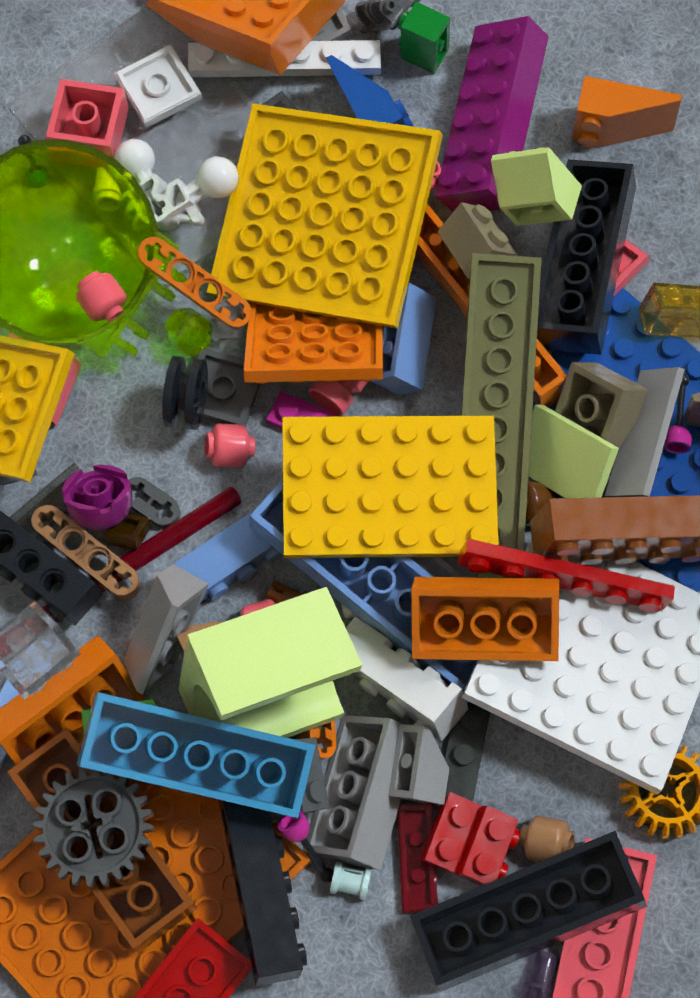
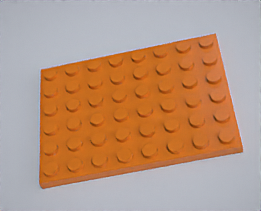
M129 778L127 788L137 783L141 789L136 797L146 795L149 799V802L142 809H150L154 812V816L145 820V823L153 825L155 831L145 833V836L152 842L153 847L198 907L192 914L140 953L133 950L91 889L87 887L84 879H82L77 887L72 884V873L65 880H61L58 877L61 866L52 871L46 867L52 856L41 858L38 855L40 850L46 845L34 842L33 838L43 833L42 830L35 828L0 861V963L32 998H134L197 918L201 919L227 942H230L244 926L218 799ZM274 823L275 837L281 836L284 846V858H280L282 871H288L290 879L293 881L312 861L294 842L285 839L279 831L277 824Z

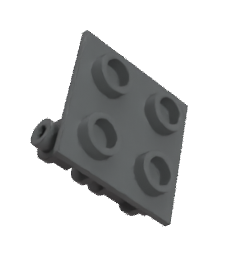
M421 0L360 1L355 7L356 16L365 25L360 32L362 34L377 33L381 30L396 29L403 13L410 7H413L415 2L419 3Z

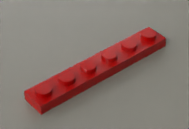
M469 538L461 548L458 556L457 565L467 567L468 570L474 573L490 572L502 575L503 578L559 579V588L569 590L576 596L605 598L608 603L616 605L632 604L639 606L641 610L646 612H662L674 599L675 586Z

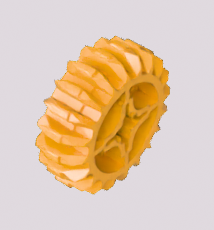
M686 745L680 747L672 763L685 770L686 773L683 772L679 775L668 774L665 781L666 786L669 783L672 786L679 783L672 793V798H668V794L666 797L662 794L656 797L657 794L650 792L641 799L638 785L630 781H623L618 784L619 790L629 792V794L620 797V804H632V807L625 812V816L629 818L636 813L640 816L634 824L637 829L644 822L649 823L650 826L647 829L648 836H652L656 828L659 827L661 828V839L666 840L668 838L670 829L673 830L676 839H680L683 836L682 826H684L687 832L692 834L696 831L694 821L700 824V766L698 767L695 764L700 754L695 752L690 758L686 757ZM693 782L696 798L693 808L687 812L683 806L685 801L682 797V789ZM655 805H664L672 813H675L677 817H661L651 812L648 808Z

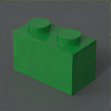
M415 2L410 12L405 11L398 24V29L401 30V36L398 41V46L401 47V59L435 74L449 50L450 17Z

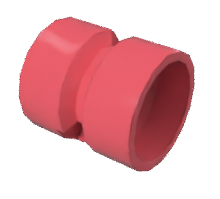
M314 381L308 389V393L318 405L343 417L354 402L352 394L360 393L369 381Z

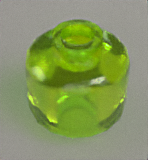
M192 308L175 310L165 322V339L169 345L184 355H198L202 350L209 347L213 339L214 332L210 321Z

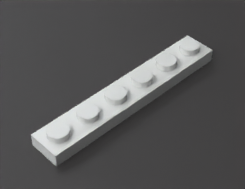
M380 40L310 41L281 75L200 43H188V73L191 77L334 75L326 57L333 55L362 75H381Z

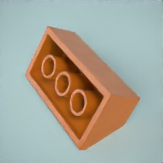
M414 577L411 589L412 659L559 661V579Z
M97 635L0 708V745L15 765L66 728L81 746L84 737L81 710L91 709L95 691L137 702L146 699L136 691L129 673L117 655Z

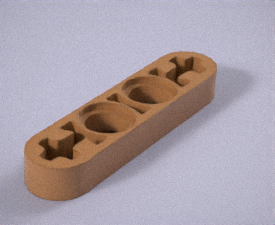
M44 505L34 511L31 519L34 530L64 557L115 598L127 601L138 595L141 589V582L138 574L132 567L58 508L52 505ZM43 518H53L57 527L61 529L58 535L53 528L43 525L41 522ZM70 535L81 536L83 540L78 549L68 550L64 547L65 540ZM96 555H104L108 558L106 567L99 571L92 570L89 566L91 559ZM114 570L124 580L130 577V588L127 589L123 586L119 589L120 586L116 579L111 576Z

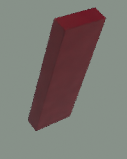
M432 803L399 804L397 811L402 914L418 913L438 904L436 866L420 860L434 825Z

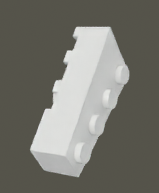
M355 616L346 627V630L362 663L361 670L353 673L361 679L359 685L374 697L379 693L388 700L386 705L401 718L405 714L416 721L414 725L429 727L432 734L440 741H443L468 710L466 700L461 698L463 694L462 688L453 682L448 686L440 678L441 675L429 666L424 671L421 670L420 663L416 659H412V654L403 648H398L396 652L391 649L393 643L387 637Z

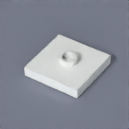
M171 44L114 73L117 82L121 88H124L126 97L145 128L202 100L200 90Z

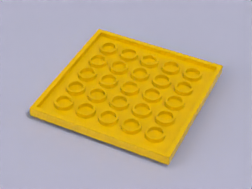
M252 103L237 165L239 180L236 189L230 194L211 275L244 298L248 303L398 329L443 134L440 130ZM209 283L207 293L210 296L216 297L217 290ZM224 293L223 298L228 299L229 296Z

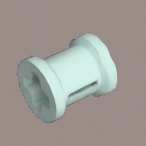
M337 861L330 893L336 894L339 891L359 896L360 900L365 901L372 869L366 868L363 871L343 866L342 862Z

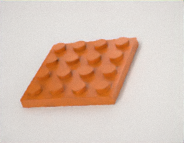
M250 303L251 318L248 321L244 383L336 382L339 380H360L366 382L383 379V326Z

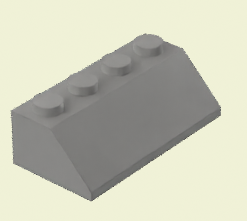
M674 367L640 371L638 380L635 383L648 389V393L637 423L618 450L611 475H609L602 494L605 495L604 497H650L685 369Z
M343 715L336 737V750L330 757L324 778L329 809L314 812L307 836L308 841L318 856L360 868L381 871L401 798L388 796L398 729L401 723L391 718Z

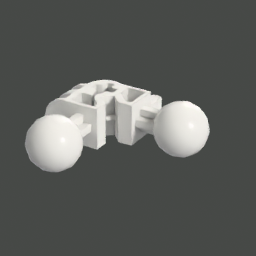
M138 139L123 141L117 147L114 155L115 167L120 175L129 180H135L137 184L124 193L122 202L125 205H129L127 212L131 218L136 219L134 225L138 230H146L156 226L163 231H172L181 223H194L196 226H200L204 222V217L200 213L202 210L197 202L206 196L219 199L229 196L236 189L239 180L237 168L231 160L214 156L206 159L199 166L197 179L190 184L185 185L178 178L167 184L157 174L152 173L156 162L153 149L147 142Z

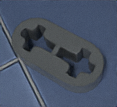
M134 477L129 479L131 489L139 490L141 487H144V495L149 499L148 502H145L137 497L134 501L132 500L130 509L141 516L149 517L150 522L161 529L167 528L180 519L181 512L178 503L171 496L144 478ZM155 503L164 509L168 505L171 506L172 516L170 518L164 516L162 519H158L160 515L153 506Z

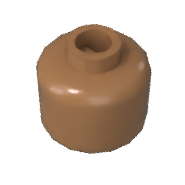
M535 816L530 821L529 826L523 825L519 838V845L524 847L527 859L536 863L574 848L575 832L570 831V827L565 820L545 816Z

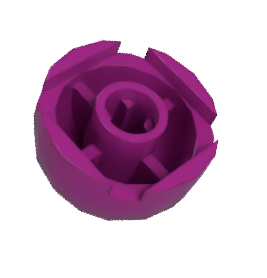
M94 465V471L83 474L82 469L76 471L66 480L62 487L65 508L75 523L87 530L101 531L117 526L126 519L132 506V489L124 470L111 465Z

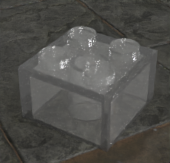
M36 601L0 628V671L24 700L28 696L42 690L50 678L58 672L69 668L74 659L80 655V652L58 624Z

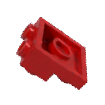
M446 792L445 803L440 806L420 860L479 886L493 882L506 876L508 864L503 861L508 849H514L519 841L520 830L516 828L519 819L490 806H481L455 793Z

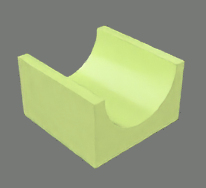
M327 587L188 634L178 690L188 714L288 738L343 718L344 710L339 701L333 680L360 671L362 663Z

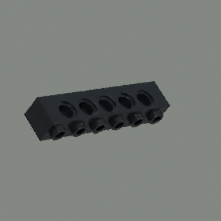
M0 511V575L10 583L15 579L23 585L20 590L35 603L39 599L47 603L49 606L46 610L62 623L67 619L76 626L102 596L101 591L87 576ZM13 544L10 551L1 553L5 545ZM38 563V567L33 572L25 573L30 564ZM64 582L60 591L50 593L51 588L56 583Z

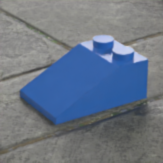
M333 55L326 57L358 119L413 126L400 99L394 102L386 89Z

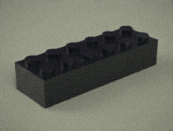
M568 159L566 168L582 187L572 220L555 221L553 223L540 280L537 339L546 350L602 355L636 191L634 166L627 163Z
M613 831L411 915L410 918L436 986L444 991L648 906L617 833Z

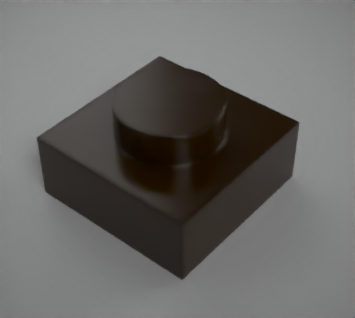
M128 514L126 519L119 525L106 530L104 534L106 544L138 550L151 529L150 519L145 516Z

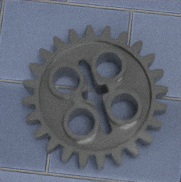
M83 767L79 768V778L74 779L68 772L65 773L67 784L62 786L54 781L52 784L57 793L54 796L43 793L42 796L49 804L47 807H36V811L44 816L41 821L33 822V826L38 830H42L43 833L33 838L36 844L46 845L40 850L38 855L41 858L52 856L46 867L52 871L61 866L58 874L61 880H65L72 873V884L77 887L83 878H86L87 887L93 889L97 878H100L101 883L105 887H109V876L114 875L122 882V869L127 868L133 873L136 872L135 866L131 862L134 858L145 861L146 857L140 851L141 846L152 847V842L144 837L145 833L155 831L153 825L145 823V820L154 816V812L150 809H142L149 802L146 795L136 797L141 787L135 783L127 788L129 778L120 777L118 780H115L116 775L106 773L105 776H102V772L93 770L92 776H88ZM87 795L92 797L95 819L102 824L97 827V835L103 852L101 859H97L94 836L86 830L92 824L85 801ZM105 797H117L118 804L112 812L103 813L100 811V803ZM71 805H79L81 807L79 818L73 822L65 821V810ZM112 833H124L125 841L120 848L112 850L107 847L108 837ZM87 841V853L81 858H72L71 848L75 842Z

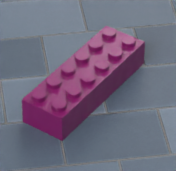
M529 16L475 26L435 197L453 212L461 202L471 205L479 204L489 211L501 210L491 159L496 154L509 153L511 151L518 152L524 149L549 38Z

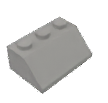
M171 564L162 572L157 571L152 576L147 587L151 591L149 597L140 606L136 618L139 619L137 628L130 633L125 643L128 651L123 662L136 691L142 695L174 670L181 654L177 635L193 624L208 587V583L175 564Z

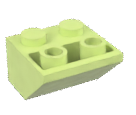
M549 147L518 152L511 151L492 156L491 164L499 207L516 226L572 220L582 185Z

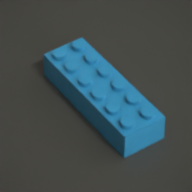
M95 691L77 765L87 769L298 818L316 745Z

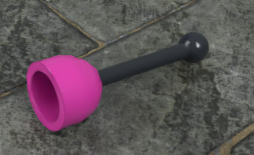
M683 374L678 392L676 425L668 429L663 446L666 451L676 454L689 452L692 444L691 434L683 426L686 386L690 382L686 374Z
M300 810L298 818L283 815L277 825L283 837L291 842H301L320 870L321 880L331 882L333 870L326 868L306 838L309 834L310 825L303 812Z

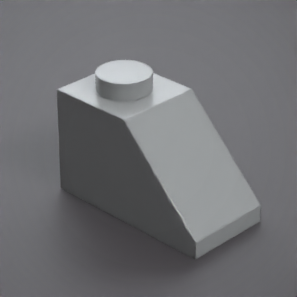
M399 724L388 796L444 805L449 767L430 728L427 726Z

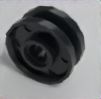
M173 356L166 372L162 399V416L165 426L176 427L181 414L184 413L186 428L198 430L202 421L207 395L208 367L206 360L194 359L189 373H187L184 357Z

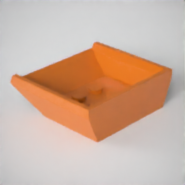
M148 0L146 6L197 43L281 75L346 0Z

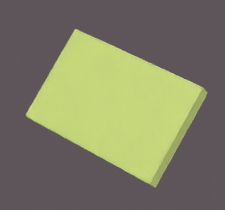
M535 405L532 412L528 476L564 498H601L619 448L544 405Z

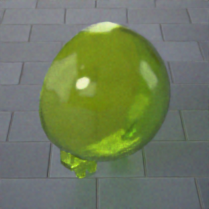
M37 140L13 147L0 155V328L22 340L46 345L80 344L99 358H105L113 345L128 355L135 357L138 353L135 346L119 336L126 327L136 337L147 340L150 335L149 332L131 320V318L150 290L165 300L173 302L176 297L173 291L157 281L159 277L140 264L136 256V250L138 245L149 237H158L176 250L180 247L159 232L148 197L136 178L116 159L93 146L70 140ZM156 244L152 247L145 246L144 250L148 253L146 259L148 261L154 258L160 260L164 264L159 269L164 272L166 265L174 256L169 253L168 258L164 259L157 253L159 247ZM172 267V278L177 282H185L187 277ZM94 271H99L100 273L107 272L113 275L127 295L126 302L122 306L123 314L110 323L105 319L98 322L92 321L76 300V294L79 290L77 288L78 283Z

